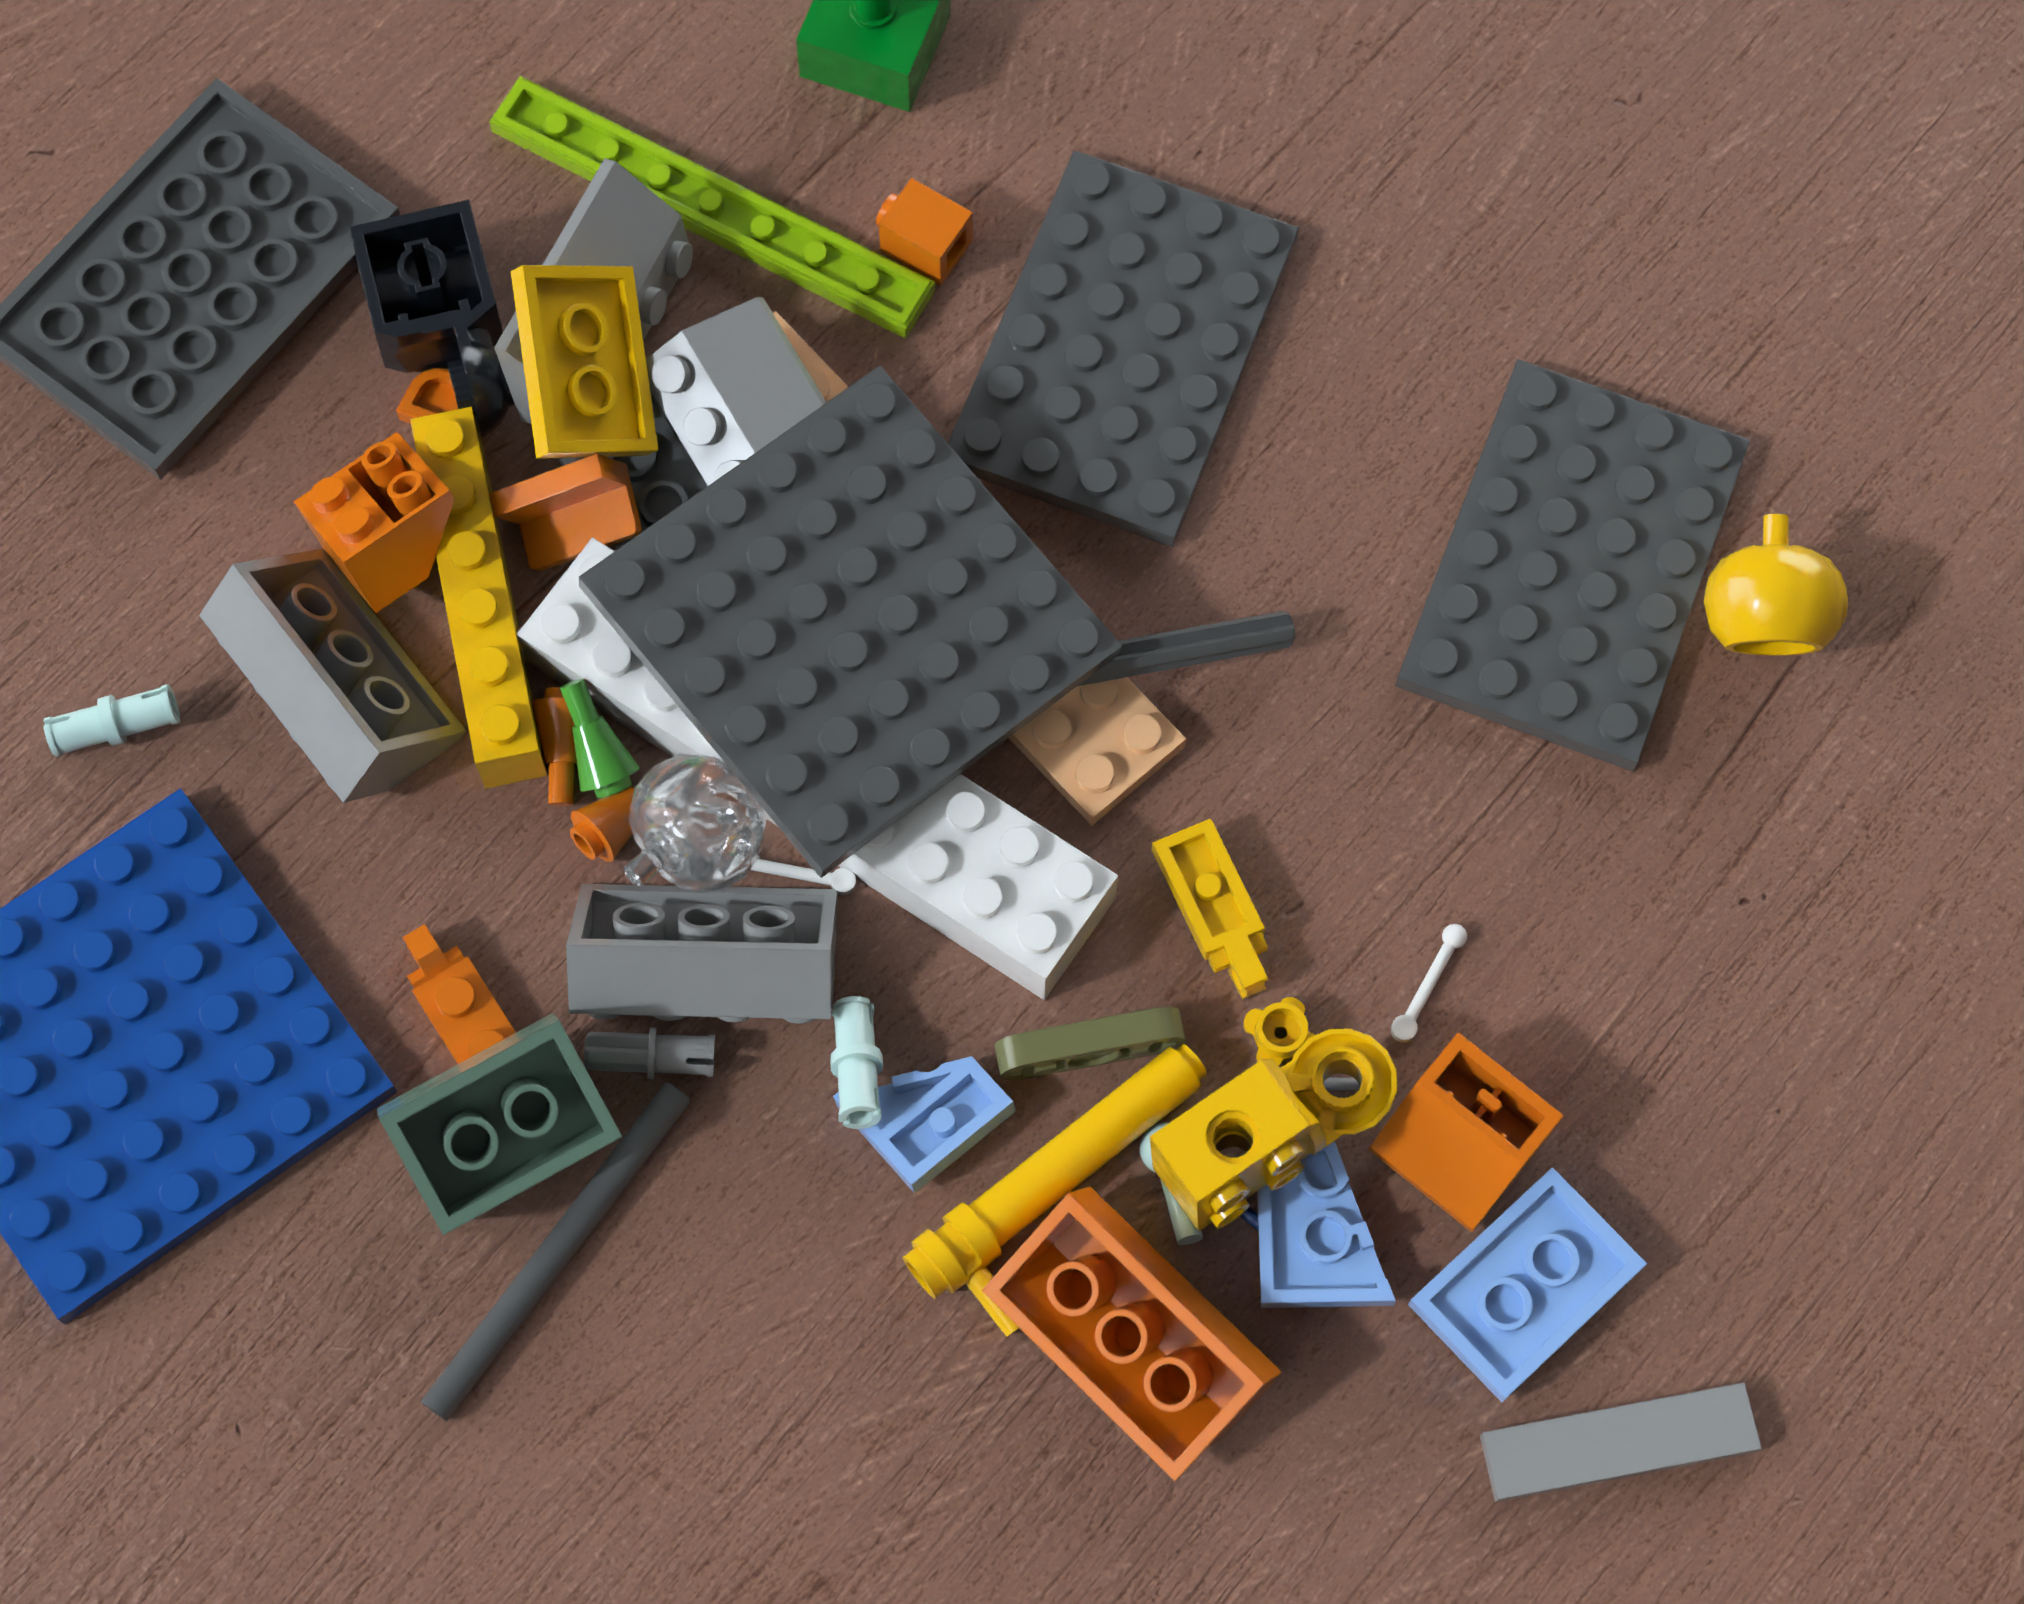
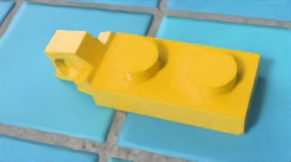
M1207 819L1152 842V852L1204 960H1208L1213 972L1217 973L1227 968L1242 1000L1266 990L1265 981H1268V977L1257 956L1268 951V946L1263 937L1265 927L1213 821Z

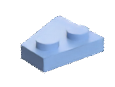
M970 1056L943 1063L937 1069L930 1072H919L916 1070L891 1077L892 1084L878 1087L879 1108L882 1114L881 1120L870 1128L858 1130L914 1193H917L1015 1113L1016 1109L1011 1098L978 1062ZM837 1092L833 1096V1098L835 1100L837 1107L840 1109L839 1092Z

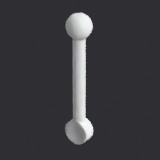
M739 848L730 850L724 858L726 868L733 873H741L748 869L831 885V888L835 889L839 895L850 894L856 886L855 874L848 868H838L833 873L829 872L820 878L814 869L749 857L744 850Z
M1450 924L1443 930L1442 940L1444 943L1405 1015L1396 1017L1392 1023L1391 1034L1396 1041L1407 1043L1415 1037L1418 1029L1416 1020L1454 950L1462 947L1467 941V932L1461 925Z

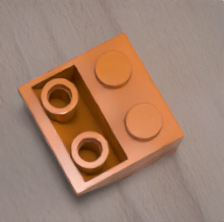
M396 432L384 441L370 446L363 455L332 476L317 482L310 491L293 502L326 553L374 612L378 613L429 577L455 499L443 482L403 437Z
M1458 1032L1417 1081L1369 1146L1368 1150L1472 1233L1552 1135L1564 1115Z

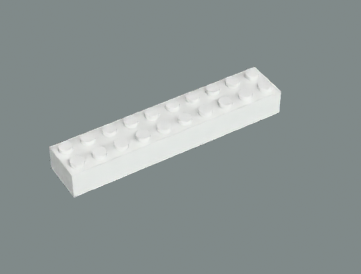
M592 537L517 633L526 662L562 686L578 679H584L592 701L595 703L594 706L775 824L580 589L579 576L614 552ZM961 774L838 865L841 868H848L855 874L856 878L1043 1000L1047 998L1116 899L1118 883L1117 874Z

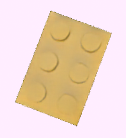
M522 265L512 270L511 278L536 459L581 458L596 453L606 457L647 456L659 451L633 266Z

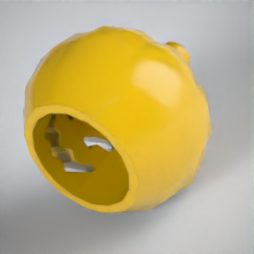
M1767 514L1763 516V546H1747L1720 560L1708 577L1704 606L1710 631L1726 650L1741 654L1763 656L1803 655L1823 650L1836 637L1847 616L1848 596L1841 572L1828 557L1805 546H1789V516L1785 514Z

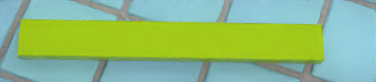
M522 76L518 78L489 121L493 133L589 181H592L604 158L616 161L682 216L685 229L905 339L935 292V281Z

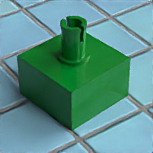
M813 0L796 38L799 77L910 112L951 16L950 0Z

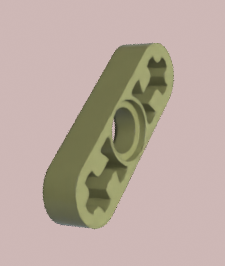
M1158 1007L1022 1032L1000 1039L994 1044L1000 1077L1004 1080H1023L1161 1054L1168 1047L1179 1048L1182 1044L1186 1043L1179 1009L1175 1007Z

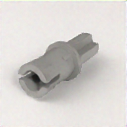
M650 1027L649 1034L592 1031L587 1034L585 1039L584 1063L587 1069L593 1071L647 1073V1079L653 1080L655 1073L694 1074L713 1077L715 1034H709V1036L656 1034L657 1027Z

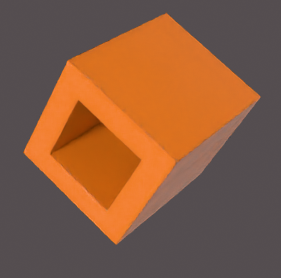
M913 178L908 181L899 195L895 193L890 194L877 214L876 225L879 226L880 252L907 268L935 281V284L939 286L944 283L973 242V212Z

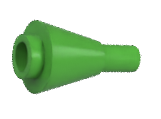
M578 679L560 687L574 722L572 730L580 791L594 790L597 798H604L630 787L633 783L629 775L638 771L640 767L603 716H598L584 679Z

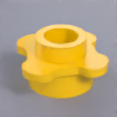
M1286 997L1281 1002L1273 1003L1263 1010L1255 1008L1246 1014L1243 1027L1247 1033L1254 1037L1258 1048L1256 1054L1257 1062L1272 1058L1279 1067L1283 1060L1292 1058L1295 1052L1310 1037L1315 1035L1308 1031V1021L1304 1015L1305 1006L1300 1000L1294 997ZM1277 1028H1283L1287 1036L1279 1039L1275 1036L1274 1031Z

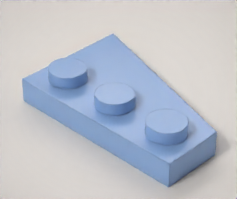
M1335 1141L1315 1155L1310 1153L1300 1162L1304 1169L1283 1187L1272 1191L1266 1184L1257 1191L1261 1308L1395 1305L1396 1300L1388 1279L1385 1278L1374 1250L1373 1240L1349 1184V1177Z

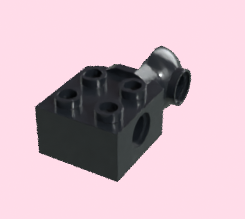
M469 199L349 227L374 333L385 368L404 373L424 372L436 368L448 369L458 409L472 407L474 415L477 416L481 436L484 437L491 433L502 422L509 407L514 406L515 403L494 349L503 331Z

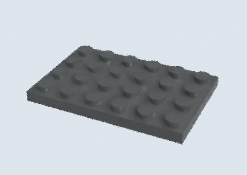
M216 78L0 304V361L159 480H162L358 267L349 227L399 216V209Z
M1074 150L948 442L949 446L977 478L1173 547L1297 240L1299 227Z
M1517 359L1395 686L1621 768L1634 771L1750 439Z

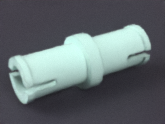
M165 684L160 688L117 700L112 694L98 698L97 705L56 717L44 718L45 725L43 726L51 752L55 757L64 755V753L107 741L111 746L124 744L127 742V736L169 724L180 723V711L171 686Z
M848 996L837 1000L832 1007V1015L835 1022L836 1049L831 1053L830 1065L833 1075L838 1078L839 1121L843 1122V1126L847 1128L865 1129L878 1124L882 1116L881 1109L879 1108L877 1075L883 1068V1056L880 1049L875 1046L874 1004H870V1000L862 996Z

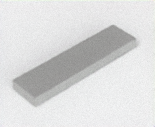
M1745 1382L1483 1432L1480 1435L1495 1502L1746 1455L1761 1450Z

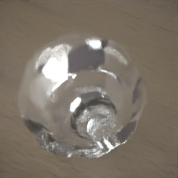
M680 753L660 762L644 775L634 789L628 821L636 844L642 852L624 866V872L628 879L638 887H641L659 872L662 877L682 889H690L695 893H718L745 878L761 856L766 828L763 808L726 763L716 757ZM716 793L737 794L738 803L714 795ZM742 805L746 807V815L743 814Z

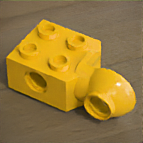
M1328 1029L1310 1037L1295 1052L1293 1059L1283 1067L1279 1068L1272 1058L1260 1060L1150 1136L1153 1169L1198 1232L1212 1222L1217 1229L1222 1228L1237 1219L1249 1208L1250 1205L1246 1199L1267 1184L1272 1191H1275L1298 1176L1304 1169L1300 1161L1310 1153L1315 1155L1344 1134H1357L1375 1126L1388 1113L1397 1092L1396 1068L1388 1051L1372 1036L1353 1029ZM1336 1073H1345L1352 1076L1358 1082L1360 1089L1355 1095L1348 1098H1338L1331 1095L1325 1089L1323 1083L1329 1076ZM1229 1147H1238L1247 1153L1237 1158H1229L1220 1152Z

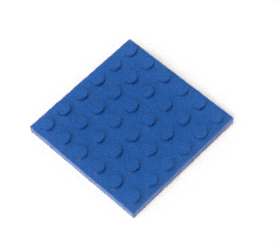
M181 788L0 908V1234L56 1318L64 1325L397 1093L394 1085Z

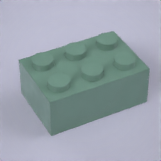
M554 1013L377 1108L378 1117L443 1235L622 1137L561 1022Z

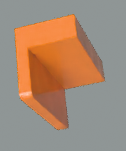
M597 453L489 493L494 517L520 524L529 567L533 570L543 571L576 559L592 537L609 547L632 539L642 533L627 464Z

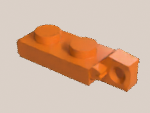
M425 924L402 937L408 950L420 967L407 975L414 988L412 992L457 1064L516 1033L469 957H464L458 946L443 954Z

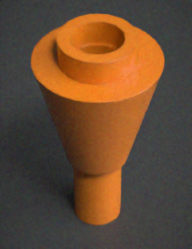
M560 687L544 689V698L535 699L531 703L545 763L549 765L548 805L573 806L574 766L577 765L572 730L574 722Z
M661 765L635 787H628L621 792L572 811L571 820L574 827L570 829V836L575 845L589 859L594 860L599 857L606 862H612L648 814L649 807L678 785L675 775L669 768Z

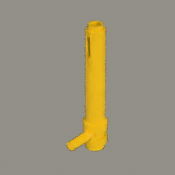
M1182 1044L1176 1050L1168 1047L972 1203L967 1205L961 1202L942 1217L945 1223L935 1232L927 1229L911 1242L913 1249L902 1257L914 1278L934 1299L946 1290L952 1294L962 1285L966 1284L1006 1337L1017 1330L1019 1327L981 1291L993 1278V1275L986 1266L1002 1254L1001 1246L1199 1090L1201 1088L1200 1080L1207 1075L1201 1060L1187 1045Z

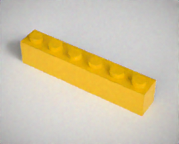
M472 407L410 419L416 453L450 490L455 499L436 554L475 765L485 789L548 776L531 703L533 698L525 657L517 636L519 626L498 519L494 517L489 493H492L482 437Z

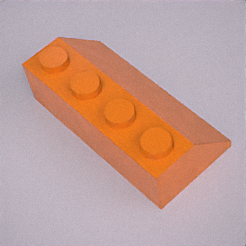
M1090 1186L1068 1193L981 1290L1174 1481L1178 1480L1282 1374L1253 1343Z

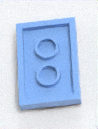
M1552 1167L1418 1292L1408 1305L1503 1403L1635 1277L1647 1263Z

